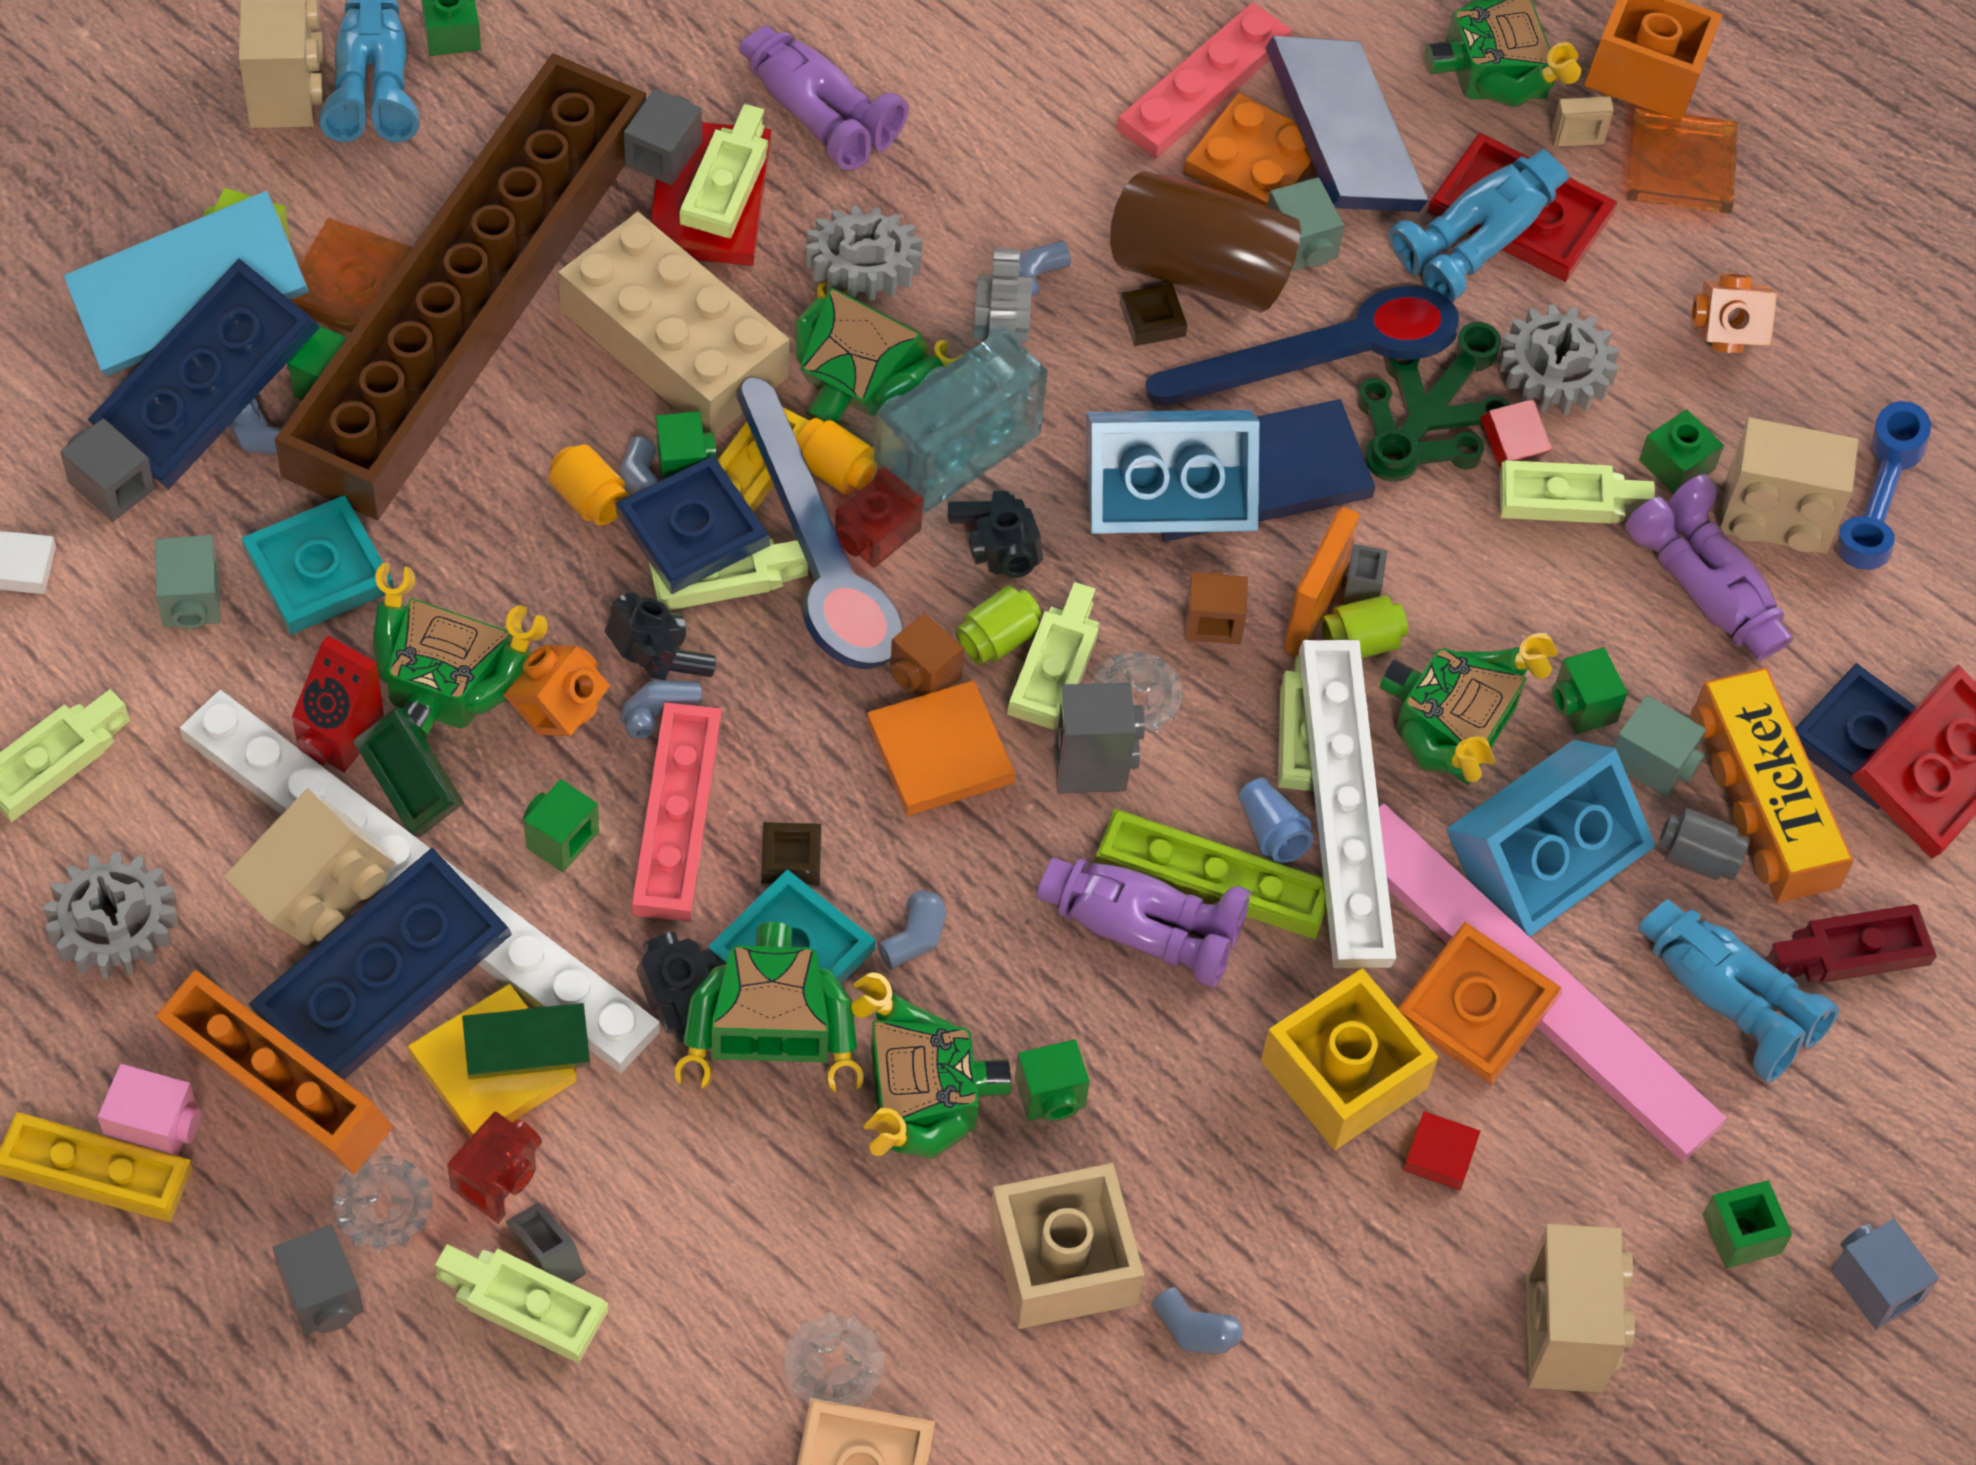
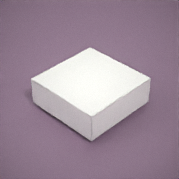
M0 531V590L45 594L56 550L54 537Z

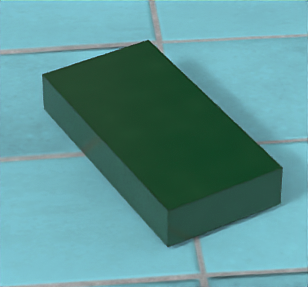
M394 708L353 740V743L400 819L413 836L421 837L464 804L461 796L406 708Z
M584 1003L462 1016L468 1080L590 1067Z

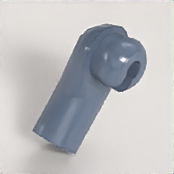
M649 681L623 704L620 720L625 724L626 733L635 739H644L651 736L657 726L655 718L663 712L664 702L700 706L702 700L701 685L698 681Z

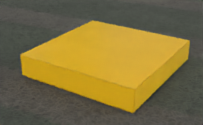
M511 984L506 985L408 1045L410 1057L475 1145L577 1082V1072L574 1068L468 1080L462 1016L529 1009Z

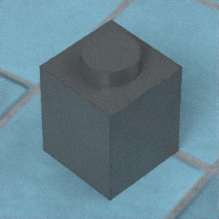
M654 88L624 131L625 166L672 186L702 143V108L692 104L684 97L673 96Z
M104 418L90 429L74 435L67 446L60 451L68 483L112 522L155 490L149 458Z
M332 1224L272 1247L278 1272L304 1336L315 1331L321 1333L336 1331L349 1324L355 1315L364 1312L359 1287Z

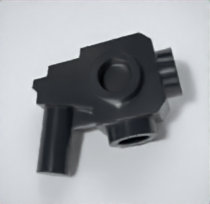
M993 491L992 501H949V524L977 523L978 530L968 532L969 546L975 565L986 562L989 572L999 575L1004 573L1011 578H1020L1029 574L1034 566L1042 562L1043 552L1040 533L1031 508H1025L1022 499H1015V496L1009 495L1008 491Z
M636 593L623 594L614 601L604 632L623 658L638 663L640 667L645 669L650 678L666 680L669 671L709 678L713 676L716 667L715 655L681 650L678 647L683 644L686 637V624L680 613H670L662 602L652 598H641Z
M669 932L656 936L643 944L645 954L636 968V973L651 1011L658 1012L665 1032L674 1033L677 1043H683L691 995L711 970L718 967V964L710 948L700 950L696 942L688 938L679 941L676 932Z

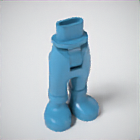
M347 0L344 4L345 15L341 21L335 45L336 90L329 95L320 109V128L328 138L338 142L354 141L362 135L366 125V99L364 94L367 86L366 66L374 65V92L372 98V122L378 135L387 141H407L417 133L420 115L412 99L403 92L405 88L404 69L407 46L405 31L399 18V3L396 0Z
M1545 149L1539 150L1529 159L1521 156L1514 162V165L1509 164L1496 170L1468 188L1442 216H1438L1430 222L1426 230H1423L1419 225L1409 220L1397 222L1388 231L1391 246L1405 269L1412 276L1415 277L1423 272L1422 278L1425 288L1436 291L1453 302L1462 296L1467 288L1466 274L1473 275L1480 270L1485 262L1525 231L1539 216L1544 206L1556 199L1555 190L1569 180V174ZM1483 225L1467 240L1457 245L1453 249L1452 254L1449 256L1440 254L1441 252H1446L1460 237L1475 226Z
M1665 900L1644 918L1638 930L1655 944L1653 953L1658 958H1662V961L1675 978L1693 996L1710 1009L1735 1022L1736 1026L1746 1035H1754L1758 1042L1753 1059L1755 1074L1767 1083L1775 1081L1790 1066L1802 1045L1806 1049H1810L1826 1035L1839 1015V1007L1828 997L1815 993H1806L1797 989L1798 983L1786 973L1783 974L1736 938V935L1729 929L1711 924L1705 920L1699 921L1701 914L1692 909L1685 913L1671 900ZM1780 1010L1784 1016H1781L1776 1012Z

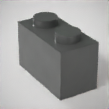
M1131 682L1061 684L1053 743L1058 793L1127 790L1130 769H1139V740H1143L1145 734L1143 705H1133Z

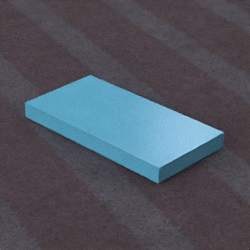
M267 191L63 275L100 370L106 377L141 363L239 258L290 300L310 292L276 208Z

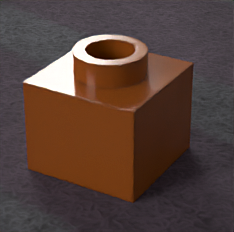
M1223 571L1191 573L1186 602L1185 640L1241 645L1247 615L1248 576H1236Z
M923 613L892 638L891 673L903 689L908 692L915 691L919 696L949 688L962 678L965 648L926 613Z

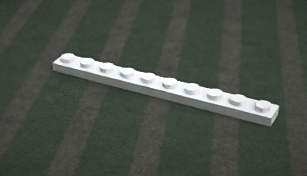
M219 690L179 727L182 739L279 814L282 815L308 788L348 816L396 863L387 873V879L380 891L430 849L222 690ZM446 861L509 927L512 933L508 939L478 965L503 985L511 984L520 998L534 1008L584 1003L589 1050L621 1074L660 1033V1022Z

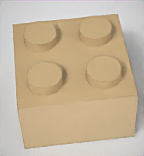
M319 0L240 1L239 63L250 128L314 127V105H323L324 103L322 73H315V71H319V64H324L323 32H313V30L320 29Z
M1748 417L1725 479L1719 527L1724 534L1737 536L1745 541H1763L1788 546L1800 552L1827 554L1853 493L1859 439Z
M307 788L223 877L270 924L313 949L346 921L345 917L361 900L372 897L382 888L387 879V873L396 863L348 816Z
M1113 1163L993 1187L989 1219L1018 1329L1139 1304L1145 1275Z
M1546 1224L1526 1272L1529 1388L1603 1393L1613 1371L1620 1372L1623 1362V1351L1625 1348H1632L1635 1336L1634 1311L1625 1310L1624 1289L1629 1290L1632 1283L1633 1258L1631 1252L1623 1251L1622 1228Z

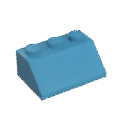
M1252 410L1086 412V477L1091 534L1258 531L1259 419Z
M1575 739L1446 829L1466 877L1529 937L1656 846L1616 748Z

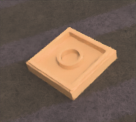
M810 1398L797 1465H928L935 1421Z

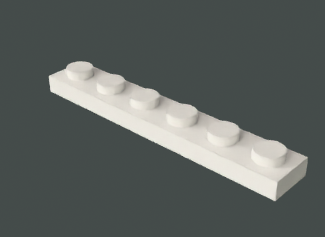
M1303 640L1299 649L1333 968H1391L1396 960L1360 642L1359 640Z

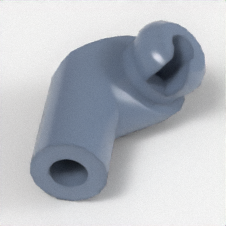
M1062 240L1020 253L1019 277H1032L1031 297L1038 295L1041 289L1036 276L1070 266L1071 258L1065 241Z
M254 398L229 425V429L240 447L245 451L277 455L275 437L282 428L269 427L262 412L258 410V402Z
M634 437L631 439L618 471V475L625 482V490L629 495L657 483V477L649 470L656 453V446L646 438Z
M919 890L911 894L906 903V906L910 908L906 930L878 943L881 958L890 970L933 950L939 944L946 918V908L943 900L936 893H931L928 890Z
M1176 1287L1165 1290L1151 1303V1306L1176 1343L1184 1351L1208 1354L1226 1353L1231 1348L1237 1346L1242 1339V1325L1235 1316L1230 1314L1222 1315L1220 1313L1193 1312Z

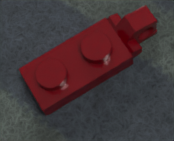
M1912 904L1811 920L1806 928L1793 932L1791 935L1792 940L1773 943L1769 955L1765 957V960L1783 974L1786 973L1792 978L1805 974L1807 982L1821 981V983L1930 966L1937 955L1919 906Z

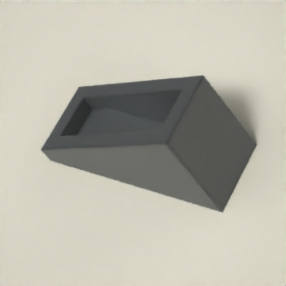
M1353 544L1342 605L1381 595L1387 550Z
M539 1202L506 1221L508 1228L535 1267L568 1283H572L586 1274L574 1241Z

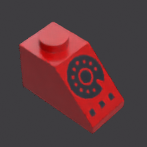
M328 635L319 647L292 714L298 748L319 765H325L327 762L345 773L360 754L353 740L383 718L384 711L377 663Z

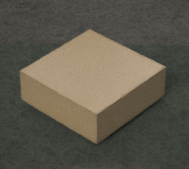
M1611 96L1559 99L1551 129L1554 147L1605 144L1614 112Z

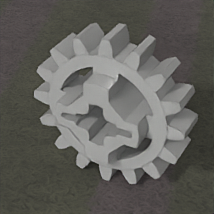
M853 206L851 215H844L838 210H833L831 222L818 218L815 230H808L805 266L806 268L813 269L812 279L815 282L827 280L828 292L831 287L836 290L842 288L843 290L846 289V295L852 298L858 292H865L869 300H875L876 293L883 290L887 295L893 297L896 296L897 285L910 288L913 276H919L922 238L914 237L915 227L913 224L900 226V215L894 214L886 218L881 215L880 208L875 207L870 214H862L858 206Z
M994 248L992 275L978 274L973 338L987 339L986 366H990L998 361L1005 368H1012L1014 341L1028 342L1032 277H1019L1020 249Z
M1555 304L1549 305L1546 316H1541L1534 308L1528 310L1526 321L1515 319L1512 322L1510 333L1505 334L1500 351L1502 358L1499 369L1500 372L1509 373L1506 383L1507 388L1516 389L1521 387L1524 389L1521 402L1533 398L1541 400L1540 410L1545 413L1551 404H1559L1563 415H1569L1572 403H1577L1584 411L1589 410L1593 397L1599 400H1603L1606 397L1609 385H1613L1618 370V365L1615 363L1619 354V348L1608 346L1612 335L1611 331L1601 330L1597 332L1594 329L1597 318L1593 315L1584 321L1577 319L1578 310L1576 307H1571L1567 315H1559ZM1559 354L1562 355L1561 363L1556 364L1557 356Z
M114 851L109 864L101 865L95 854L89 855V869L82 872L77 867L70 865L66 868L70 883L66 885L53 882L51 885L55 901L44 904V912L49 923L45 928L50 943L56 944L59 958L63 963L75 958L78 973L85 975L93 965L99 966L102 979H109L115 966H122L128 976L134 975V961L141 958L144 962L153 965L156 963L153 947L157 945L169 948L172 944L169 929L167 928L178 926L176 909L173 907L177 904L172 886H166L163 871L159 867L147 873L145 860L142 856L138 855L132 860L130 865L123 864L120 851ZM107 904L111 905L113 914L116 916L118 923L116 926L112 925L110 917L107 915L105 908Z

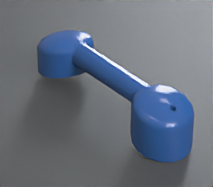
M1906 401L1891 403L1882 409L1877 417L1871 448L1874 457L1881 465L1864 516L1852 517L1845 521L1840 527L1836 550L1845 563L1857 569H1876L1887 564L1891 558L1895 535L1892 529L1885 523L1902 470L1912 468L1921 461L1926 452L1931 431V421L1928 414L1921 406Z

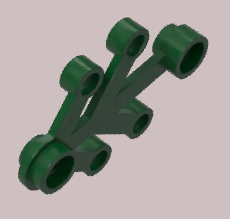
M1472 322L1460 330L1455 347L1456 359L1427 395L1425 394L1418 370L1420 359L1407 360L1411 364L1401 365L1395 361L1396 359L1387 357L1386 371L1392 378L1398 380L1408 419L1400 429L1396 428L1389 408L1392 395L1389 384L1377 378L1368 379L1361 384L1357 405L1363 413L1369 415L1375 435L1367 445L1365 461L1368 469L1376 477L1390 482L1403 481L1410 478L1416 472L1418 465L1451 461L1456 467L1466 470L1473 469L1479 465L1484 451V442L1475 433L1461 432L1452 440L1419 441L1427 431L1479 425L1485 431L1480 416L1488 411L1511 405L1502 397L1490 396L1482 402L1448 406L1474 371L1485 370L1496 362L1501 346V336L1493 326L1483 322ZM1377 394L1382 399L1372 400L1368 398L1366 395ZM1468 447L1475 453L1465 454L1458 448ZM1392 456L1397 458L1398 460H1391L1386 457Z

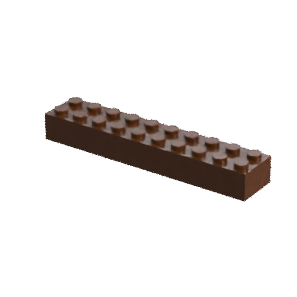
M554 53L551 54L275 437L282 478L331 500L345 495L353 510L377 521L380 519L624 168V131L646 101V92Z

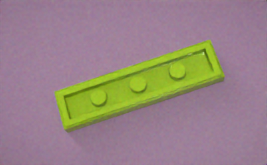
M1118 809L1113 811L1096 855L1095 863L1128 868L1163 881L1188 896L1191 894L1200 897L1207 904L1218 903L1224 893L1231 887L1240 886L1251 891L1246 917L1315 940L1327 910L1324 878Z

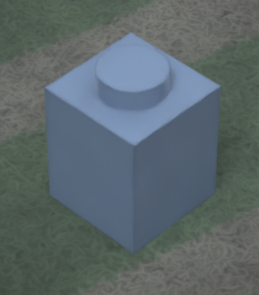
M1895 1219L1890 1220L1875 1230L1870 1224H1866L1849 1234L1840 1244L1843 1252L1832 1269L1833 1274L1875 1330L1923 1303L1939 1279L1938 1275Z

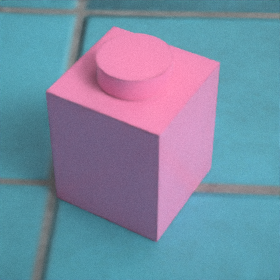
M120 1064L97 1118L103 1136L178 1156L183 1143H192L197 1134L201 1120V1109L196 1106L189 1082Z

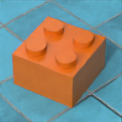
M1617 0L1601 37L1584 86L1599 91L1605 96L1619 98L1649 109L1657 115L1668 116L1682 121L1723 14L1684 0Z

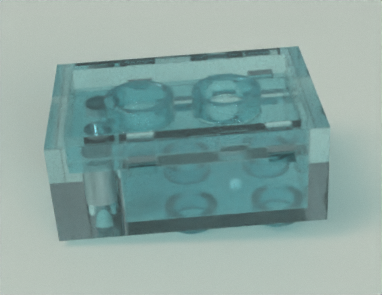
M1005 328L945 368L937 367L924 377L921 384L903 396H893L876 413L874 462L877 463L878 467L874 478L915 520L1041 434L1048 370Z

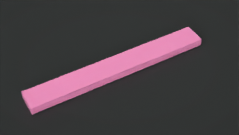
M1386 804L1379 807L1388 890L1446 944L1465 921L1562 987L1561 996L1537 1028L1682 1163L1723 1127L1727 1119L1725 1115Z

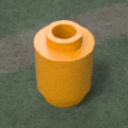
M813 418L802 428L796 438L809 471L844 495L850 494L855 489L862 491L869 485L876 474L878 465L874 462L876 456L875 449L832 420L824 422L819 418Z
M589 445L568 446L562 449L551 462V471L548 478L549 484L585 521H593L598 526H604L618 518L615 503L630 496L625 490V482Z

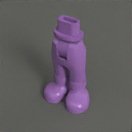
M765 25L746 37L739 46V52L750 61L751 72L762 80L771 96L813 132L815 138L827 146V154L830 160L843 170H853L864 165L869 159L871 146L879 153L887 149L906 123L909 105L901 96L895 93H885L872 102L864 93L858 91L846 75L828 58L798 40L794 41L793 37L787 32L778 34L768 25ZM823 101L828 103L833 109H830Z
M1706 474L1698 475L1682 485L1672 496L1668 504L1662 497H1656L1637 508L1625 524V530L1631 539L1640 546L1653 549L1659 554L1658 561L1685 589L1692 600L1704 612L1709 622L1714 626L1720 627L1730 635L1734 634L1732 642L1737 647L1746 645L1757 661H1761L1784 649L1792 642V635L1781 623L1784 612L1777 607L1772 592L1759 570L1738 547L1724 536L1723 531L1716 522H1710L1708 512L1715 502L1717 489L1714 482Z
M1052 858L1037 892V899L1059 906V915L1070 919L1074 918L1092 933L1163 959L1164 963L1176 967L1183 963L1192 970L1194 978L1199 984L1214 989L1218 986L1226 970L1230 950H1234L1251 898L1250 890L1234 886L1224 893L1218 903L1203 904L1204 900L1191 894L1188 896L1161 880L1128 868L1091 863L1087 871V861L1080 858L1075 865ZM1147 917H1153L1155 919L1174 925L1178 928L1173 929ZM1194 932H1196L1204 936L1205 938H1192L1189 937V934L1192 935Z

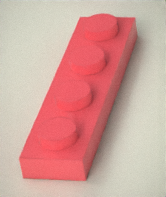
M1252 2L1123 112L1118 118L1117 130L1153 157L1158 158L1270 61L1265 47L1272 36L1291 37L1292 29Z
M664 702L632 900V916L691 922L722 722L721 708Z

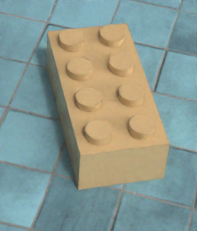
M639 212L635 213L558 271L560 311L679 413L700 411L703 433L713 432L714 436H716L743 414L737 399V390L746 379L752 377L762 379L775 389L789 378L790 339Z

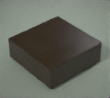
M1173 283L1121 293L1120 306L1134 346L1186 337L1188 325Z
M763 822L761 883L773 884L788 869L806 885H820L821 824Z

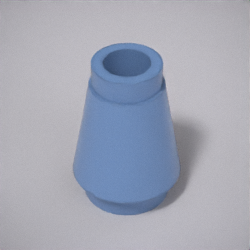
M1264 778L1255 779L1242 788L1238 798L1243 805L1261 853L1266 857L1273 858L1275 862L1280 864L1293 862L1303 856L1309 850L1314 840L1311 833V821Z

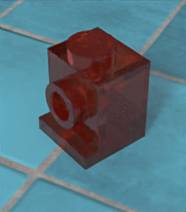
M882 466L876 471V478L836 509L835 531L843 549L852 556L857 557L859 555L873 568L877 567L921 531L923 498L888 468Z
M494 1111L447 1163L451 1190L499 1224L506 1216L504 1199L510 1193L515 1196L522 1192L535 1174V1151L542 1145L541 1137L524 1121L515 1119L513 1122H510Z

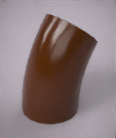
M1142 171L1134 175L1126 184L1115 205L1111 222L1110 246L1114 261L1123 270L1184 286L1262 313L1268 310L1276 301L1289 278L1300 244L1301 227L1299 219L1258 203L1184 180Z

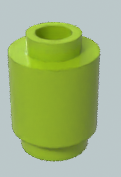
M1006 586L963 616V623L955 628V634L959 644L965 648V653L977 665L981 666L989 660L995 663L1036 635L1039 627L1038 619L1042 616L1036 600L1028 591L1024 589L1017 591L1011 586Z
M1388 595L1334 607L1333 614L1321 617L1324 640H1359L1361 659L1400 649L1401 637L1407 636L1409 633L1403 606L1401 603L1393 604Z

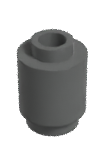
M1685 807L1680 817L1673 814L1668 816L1661 832L1658 846L1667 849L1664 860L1716 881L1720 876L1733 881L1744 860L1750 838L1739 834L1737 826Z

